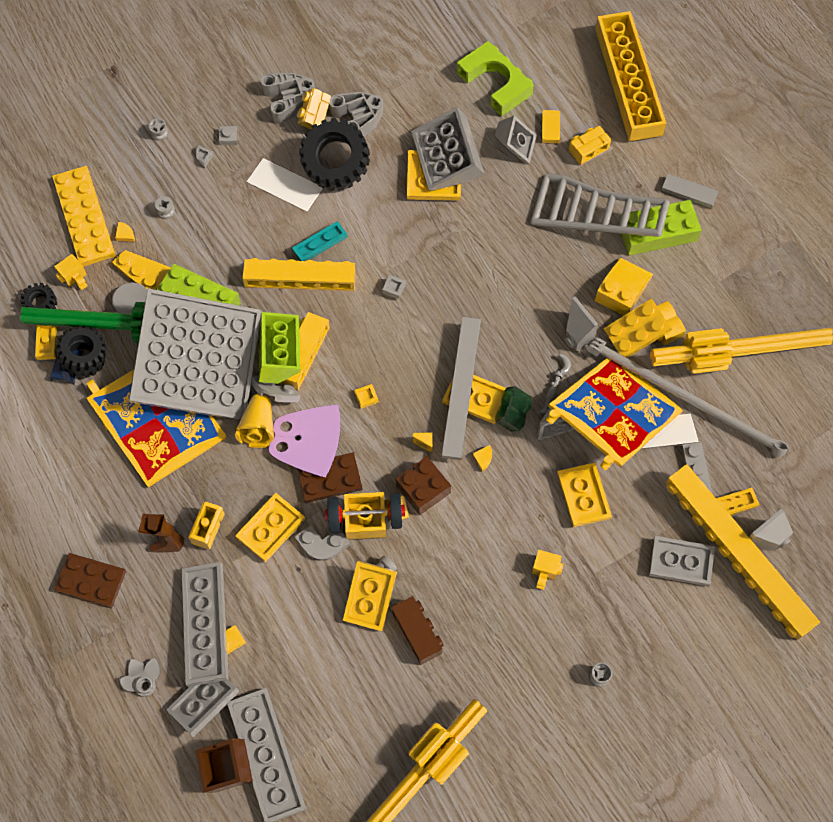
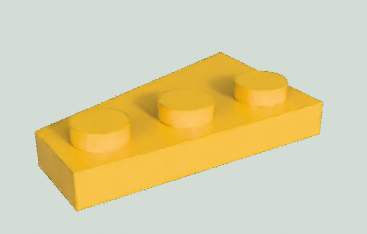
M124 250L112 261L113 266L132 282L143 285L147 290H157L171 268L127 250Z

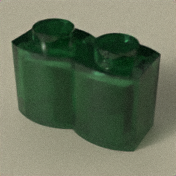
M516 386L507 387L502 395L501 405L496 412L495 421L511 432L520 431L525 425L526 413L531 408L532 397Z

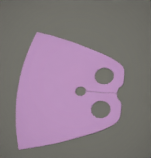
M330 405L290 413L276 419L273 426L275 438L273 442H270L269 446L270 454L298 469L326 477L334 460L339 442V406ZM283 422H290L292 429L284 432L280 429V425ZM300 435L301 440H295V436ZM279 442H286L288 449L284 452H279L276 449V445Z

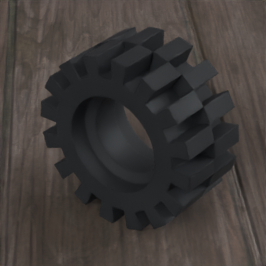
M34 283V287L29 285V290H23L25 294L21 293L22 299L20 301L23 307L56 309L57 298L47 284L44 286L43 283H40L38 286L37 283ZM44 296L46 298L45 302L41 305L34 306L32 304L36 297Z

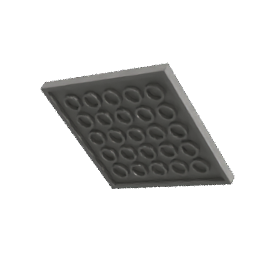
M148 289L129 402L241 420L248 405L261 310Z

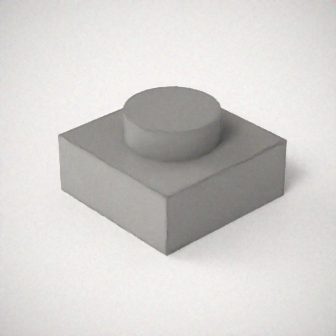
M219 126L220 145H237V126Z
M389 275L382 293L400 299L406 286V280Z

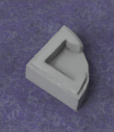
M197 145V161L202 167L206 168L214 153Z

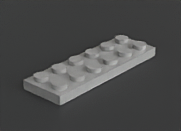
M215 562L182 568L186 685L190 687L229 680L223 564Z
M267 688L230 701L227 705L238 739H245L253 779L252 784L264 822H276L307 810Z

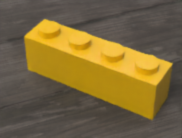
M310 312L307 313L305 318L301 319L299 324L301 370L298 374L280 382L283 385H291L296 390H299L330 328L328 319Z

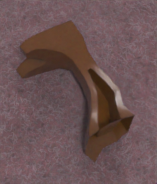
M142 514L138 532L160 537L156 543L149 547L151 552H179L182 549L184 543L183 536L177 534L173 526L166 522L164 514Z

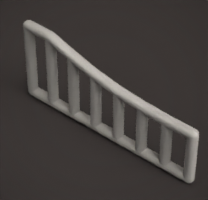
M545 174L530 222L536 226L660 237L670 201L663 198L611 192L582 183L565 175ZM549 182H559L549 219H539ZM566 184L574 186L575 191L566 221L556 220ZM582 190L592 193L584 223L573 222ZM598 196L608 198L602 223H591ZM615 200L625 201L619 226L609 225ZM632 204H643L638 226L627 227ZM650 205L661 206L655 229L645 228Z

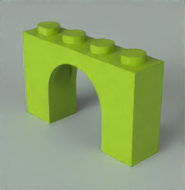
M489 41L457 62V74L467 84L479 75L490 71L498 72L506 77L508 83L492 94L490 106L501 117L533 95L534 84L532 80L527 78L518 67H515L510 62L507 56H504Z

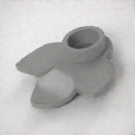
M153 658L145 666L140 661L130 660L128 667L129 675L122 677L120 683L126 691L137 692L143 697L150 696L156 689L155 680L160 675L158 662ZM145 683L149 684V688L147 690L142 689V686Z

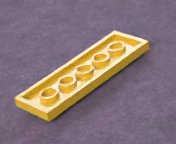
M87 165L53 175L52 177L78 261L84 267L116 257Z

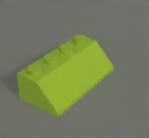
M261 312L259 324V382L279 384L298 374L301 370L299 315Z

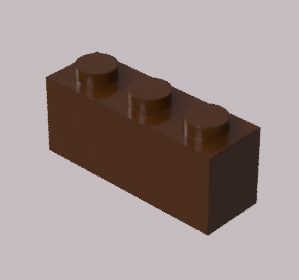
M412 596L391 607L392 614L420 665L442 654L444 644L439 635L435 637L432 631L434 626L429 618L424 617L422 613L424 608L419 600L416 601Z

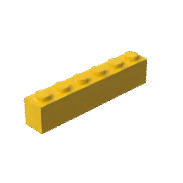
M251 258L244 261L243 282L247 288L355 291L356 269L355 263L349 261L332 262L327 260L315 262L313 260L296 261L289 259L285 261Z

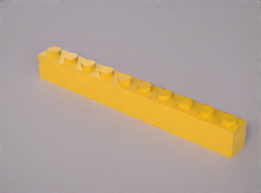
M688 464L668 478L665 482L668 491L672 495L677 496L682 508L692 514V519L698 526H702L706 531L707 538L718 545L719 552L724 557H728L732 562L733 569L743 575L747 586L758 593L759 600L764 605H768L772 610L773 617L783 623L790 637L798 640L820 623L817 617Z

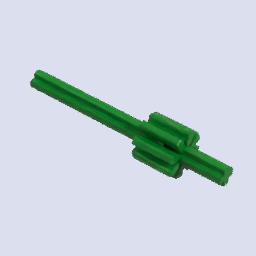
M135 302L131 314L22 307L20 321L23 324L131 330V338L134 343H139L145 302Z

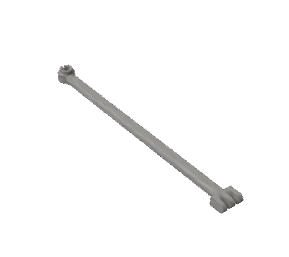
M596 337L587 347L589 353L595 356L601 354L771 448V453L775 457L784 456L789 449L784 441L772 439L605 346L607 342Z

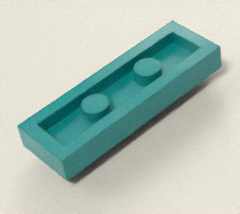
M336 221L292 247V252L299 261L311 260L348 238V234L340 223Z

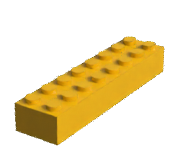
M631 11L598 16L595 31L629 141L663 136L666 120Z

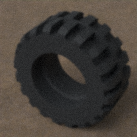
M331 118L330 122H327L326 119L321 120L322 124L318 126L314 124L311 132L307 130L305 133L306 139H302L300 143L302 146L299 149L301 165L309 178L323 189L327 187L328 190L334 191V188H337L338 191L344 190V186L351 188L353 186L352 183L354 181L358 183L361 180V174L365 175L367 172L366 166H369L370 163L368 144L362 132L353 123L348 124L347 120L344 119L338 122L337 118ZM335 141L347 143L351 148V154L344 165L329 169L320 164V153L327 144Z

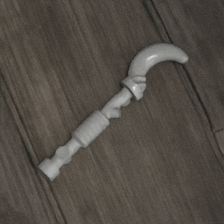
M559 353V357L563 361V368L554 373L555 380L550 383L552 387H550L546 396L547 400L540 411L542 416L547 413L548 405L554 399L557 391L556 387L560 379L571 369L569 358Z

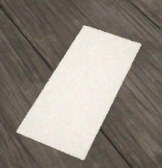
M264 158L247 180L248 183L305 211L309 210L323 189L316 183Z
M691 414L678 415L643 448L699 442Z

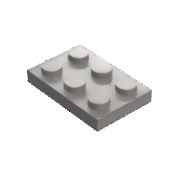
M655 536L649 576L709 587L711 585L715 546Z
M229 680L190 686L167 711L194 738L240 691Z

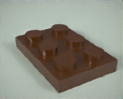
M354 452L335 456L326 477L298 469L305 503L363 490Z
M69 553L54 591L112 608L126 570Z

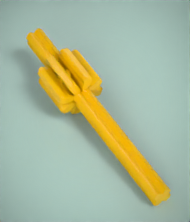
M722 328L686 333V338H683L682 346L652 349L650 359L653 366L686 362L685 366L692 374L727 370L733 356L830 345L833 342V329L823 328L729 340L728 333L724 332Z
M473 699L447 730L437 722H434L408 752V755L417 764L366 822H391L430 776L442 785L469 754L468 750L460 742L485 715L487 709L476 699Z

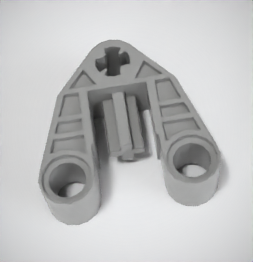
M268 73L261 77L262 92L265 96L282 95L283 99L273 102L270 107L272 120L277 124L285 123L295 117L303 106L302 96L304 92L315 88L314 81L311 78L295 73Z
M364 92L333 95L329 102L330 115L334 118H339L351 114L352 120L348 121V124L353 123L356 125V128L365 137L376 128L384 113L383 99L378 95Z

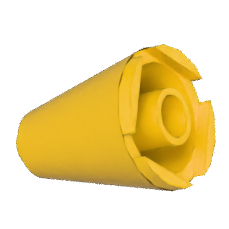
M256 394L252 396L235 431V438L239 443L243 444V442L249 444L248 447L265 448L269 446L270 442H273L274 431L271 400L267 395L263 394L260 396Z

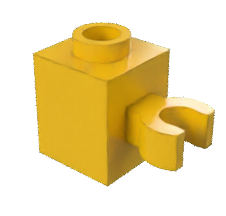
M73 254L54 266L57 271L55 276L61 283L65 282L68 287L76 283L81 290L88 286L83 278L87 275L85 269Z
M538 549L532 574L539 576L536 588L544 590L547 578L555 580L557 574L561 575L564 565L560 563L562 556Z

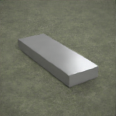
M667 174L661 190L711 209L719 192L671 174Z

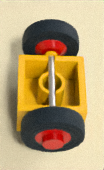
M384 492L344 494L345 510L343 512L337 496L328 497L325 521H328L329 531L331 533L340 532V523L343 516L345 518L346 538L348 540L385 538V516H387V513L388 518L391 520L392 529L402 528V517H405V504L401 505L400 493L390 494L388 509L385 508Z

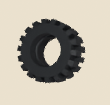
M78 326V329L72 327L69 332L67 330L64 331L63 336L60 335L58 338V365L62 367L63 372L68 371L71 377L76 375V378H80V376L88 378L90 374L94 376L96 371H100L102 366H104L105 341L101 334L98 335V331H91L90 327H86V329L82 328V326ZM83 348L91 353L85 356H77L72 351Z

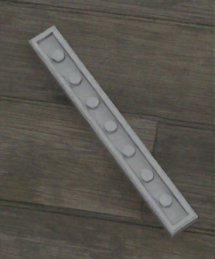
M462 317L442 458L461 460L481 319Z

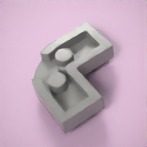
M252 376L251 385L260 396L267 394L275 397L274 401L299 403L300 395L293 386H276L274 383L259 382V376Z
M311 525L295 536V540L312 559L331 560L350 546V542L341 531L331 533L322 540Z

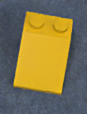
M620 258L597 290L595 301L624 316L632 311L653 274Z

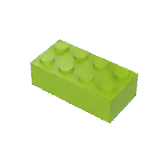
M691 200L669 204L660 237L631 234L621 235L628 256L697 242L702 229ZM661 206L649 209L645 228H656ZM641 210L630 212L627 227L638 226Z
M176 264L172 265L157 288L159 291L237 306L241 304L237 292Z

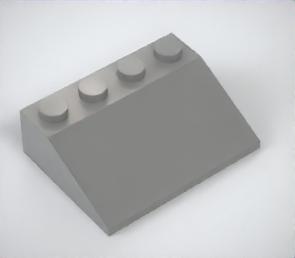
M458 107L411 131L430 191L467 183L485 174L467 117Z

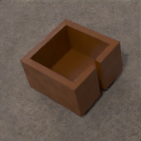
M428 456L413 466V471L409 468L396 478V487L419 515L451 493V484Z
M232 738L216 743V745L195 750L203 793H216L253 782L245 739Z

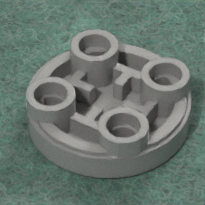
M133 282L121 285L114 292L112 298L116 312L131 314L135 302L146 301L147 289L143 285Z

